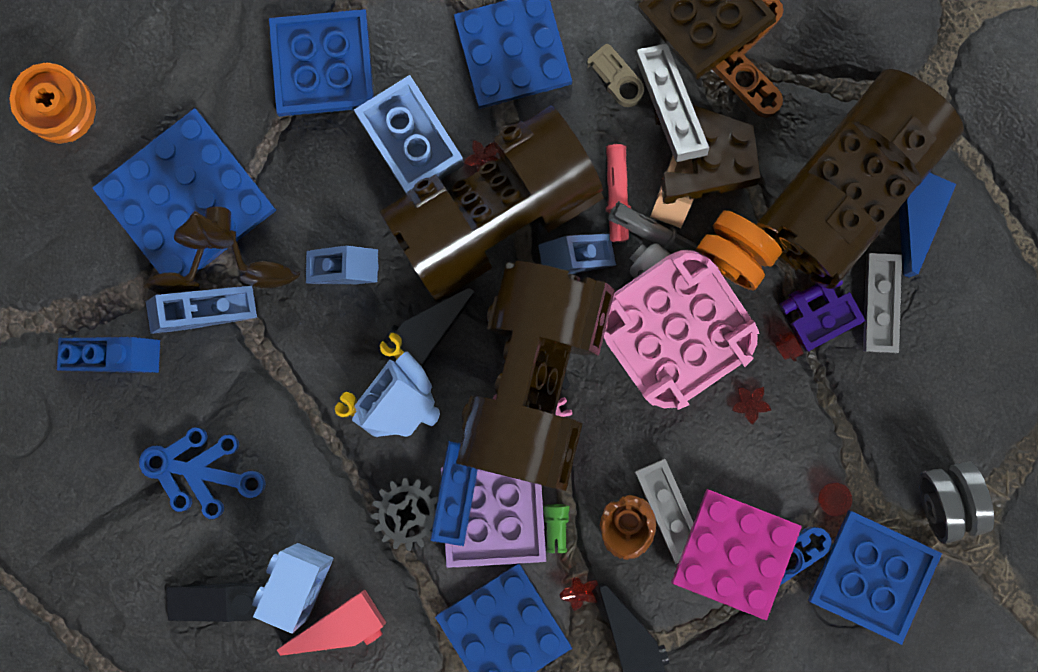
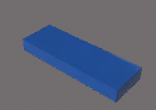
M448 441L430 540L464 546L478 469L456 464L461 443Z

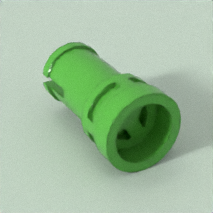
M543 505L544 523H546V552L555 553V539H557L558 553H566V523L569 522V505Z

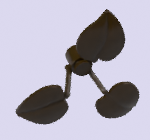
M209 207L205 209L204 216L194 211L190 218L174 233V240L177 243L188 248L197 249L189 274L184 277L172 272L158 274L145 281L143 288L158 294L200 291V284L192 280L195 278L203 251L207 247L210 249H225L232 246L238 269L242 272L239 275V280L253 287L276 288L284 286L297 279L300 271L295 272L281 264L267 261L255 262L248 266L245 265L236 241V231L231 230V211L224 207Z

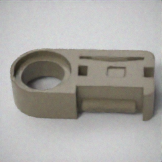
M605 44L588 58L587 68L592 65L597 74L608 84L607 91L618 104L623 107H633L640 102L644 92L642 81L611 45ZM624 83L634 84L638 90L637 96L633 99L623 98L619 92L621 85Z

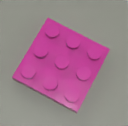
M706 489L671 583L767 621L802 526Z

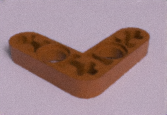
M762 0L768 7L771 6L774 9L773 13L776 15V22L726 58L732 66L736 60L740 63L735 66L731 74L729 75L726 72L730 65L725 60L712 68L755 114L764 118L772 117L779 111L783 103V97L779 89L745 54L782 17L783 5L780 0ZM740 71L749 72L753 77V84L749 87L740 86L736 82V74ZM759 83L763 87L758 92L765 98L769 95L772 96L774 100L771 104L774 108L769 105L763 108L760 105L763 99L757 92L753 98L749 95Z

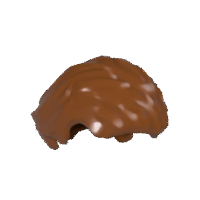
M626 495L621 497L619 501H613L605 506L600 521V531L606 549L615 557L625 560L638 558L642 553L646 552L656 532V518L650 504L646 500L633 495Z

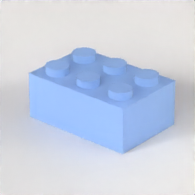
M410 75L354 109L359 121L406 195L421 179L430 178L436 174L439 180H442L464 166L461 154Z
M300 543L280 551L278 555L274 554L266 570V573L271 575L269 581L264 587L261 586L253 600L252 606L257 607L253 617L289 633L296 631L309 619L334 558Z

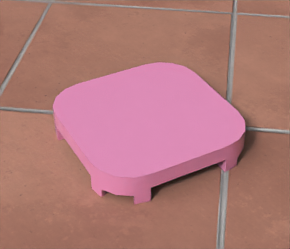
M680 250L668 255L614 293L604 340L643 397L651 405L662 408H677L679 410L690 405L687 402L741 364L746 367L754 359L752 355L757 346V334L760 333L755 322L751 319L718 267L704 254L693 250Z

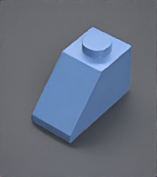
M610 234L564 236L538 245L542 265L567 270L569 274L616 266Z
M346 245L307 251L306 283L365 284L377 282L379 269L378 249Z

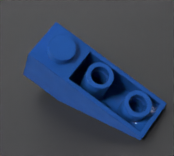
M136 337L59 338L57 370L159 373L160 340Z

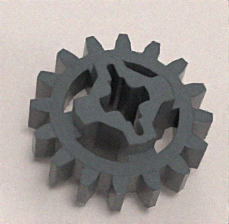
M403 478L402 486L400 487L395 481L390 482V492L385 489L379 491L383 500L373 501V505L379 508V512L372 514L371 518L380 522L374 528V531L383 530L386 534L383 536L382 541L386 542L390 538L393 539L394 549H397L401 542L405 543L407 551H411L413 542H417L421 548L424 547L425 540L423 537H431L436 509L435 504L437 503L438 496L431 498L429 495L433 489L432 486L424 490L421 489L420 479H417L413 486L410 485L408 478ZM408 492L404 501L400 503L390 501L396 494ZM420 496L426 501L429 514L422 511L418 503ZM413 500L411 512L416 515V518H411L402 528L404 515L400 514L399 510H404ZM386 514L392 516L396 524L394 531L388 525ZM415 525L425 527L420 533L407 536L409 528Z

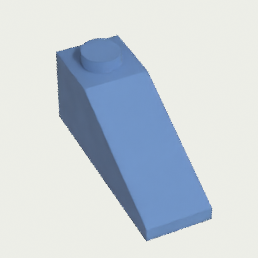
M252 286L155 295L146 301L150 334L187 330L257 318Z

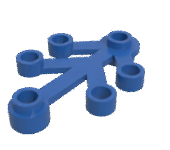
M191 428L185 437L167 448L151 446L142 452L139 459L142 473L149 478H155L160 481L170 498L171 508L177 512L188 510L192 505V497L187 492H181L171 473L185 477L202 505L203 515L208 519L220 517L224 512V505L220 500L213 498L203 480L236 487L239 493L247 498L257 497L265 489V479L257 471H248L240 475L206 467L223 455L234 454L239 449V440L233 435L222 436L217 444L188 462L175 460V458L191 447L205 445L208 435L202 428ZM195 431L200 432L202 436L201 441L197 444L191 438ZM227 438L231 439L234 443L233 449L230 451L225 450L223 447V443ZM155 456H159L162 459V465L158 469L152 465V460ZM250 478H255L258 481V487L255 490H250L247 486ZM180 495L186 499V505L183 508L178 507L176 504V499ZM210 503H215L218 506L216 515H211L208 512Z

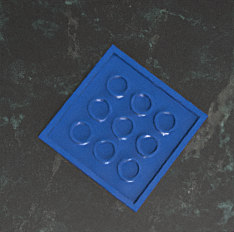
M196 108L93 187L96 194L159 274L172 272L183 277L189 274L197 249L188 248L177 243L174 240V233L190 218L194 211L204 216L205 209L209 207L229 209L231 211V230L236 231V241L240 240L276 211L275 207ZM205 248L197 272L228 248Z

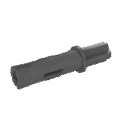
M619 201L609 214V221L619 224L653 243L660 244L665 250L672 253L680 250L696 251L695 249L698 246L677 234L675 228L668 229L647 216L628 208Z

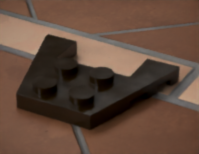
M692 105L709 145L708 155L692 159L694 174L664 171L661 178L663 204L675 203L678 198L688 196L690 199L700 198L703 193L716 190L719 193L757 186L761 177L753 125ZM654 107L655 124L661 125L659 117Z

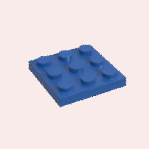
M505 0L454 14L479 109L572 85L571 74L550 0Z
M366 9L269 18L276 111L279 117L354 110L374 97Z
M848 510L808 601L902 645L942 553Z
M520 563L515 564L435 616L469 672H536L572 649L570 642Z

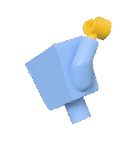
M390 333L389 338L396 344V348H389L382 341L380 350L385 356H394L397 360L395 362L392 360L387 362L358 402L352 393H342L340 400L347 404L348 407L338 402L335 406V412L340 417L351 415L353 422L374 437L395 434L407 437L414 432L421 422L429 426L436 424L440 411L437 407H434L435 401L431 394L432 385L424 369L408 351L405 353L402 351L401 337L396 333Z

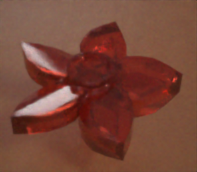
M474 140L472 148L475 154L468 156L464 163L470 166L477 165L478 172L485 163L498 160L495 157L497 151L494 144L490 143L484 148L481 143Z
M738 387L739 396L742 401L736 403L732 411L745 413L746 419L751 425L758 419V412L765 413L772 410L766 402L761 401L764 396V387L755 389L752 395L747 389Z
M574 577L571 583L572 587L565 588L559 596L562 600L571 603L573 611L579 609L583 605V601L597 602L595 595L591 592L598 585L597 580L589 581L583 585L579 578Z

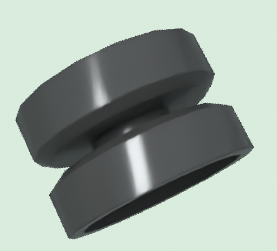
M971 461L950 465L947 473L939 468L921 472L919 476V491L922 506L929 526L940 543L947 544L961 540L965 531L971 536H978L992 531L994 528V511L989 490L980 471Z

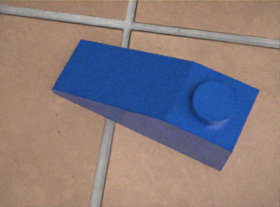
M932 173L927 175L899 208L903 275L908 278L919 274L956 186L955 183Z

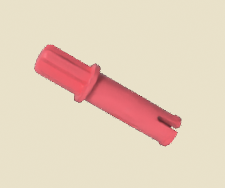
M622 144L606 146L608 206L605 210L610 214L618 201L630 209L631 206L628 205L626 146ZM609 221L611 242H626L629 239V230Z

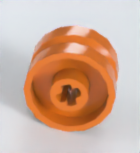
M52 63L32 65L21 72L12 85L9 99L13 115L19 124L45 141L58 144L73 142L86 134L94 122L96 113L94 95L83 81L61 65Z
M724 210L712 225L716 235L706 234L695 250L708 257L718 267L724 277L739 286L754 291L765 277L761 266H773L783 251L771 236L754 223L736 213Z

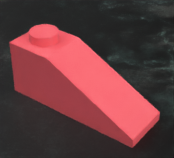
M364 589L284 643L277 651L282 656L352 647L362 641L368 645L383 635L380 629L384 627L386 621Z

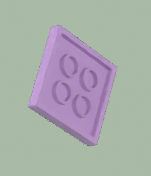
M478 469L464 546L445 543L446 568L546 562L542 485Z

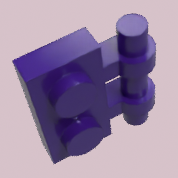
M841 280L835 288L841 286L843 281ZM816 283L802 292L797 290L789 294L787 300L779 303L785 315L794 310L798 311L801 318L790 323L805 352L866 321L850 292L838 298L834 289H828ZM822 296L827 304L812 312L808 303Z

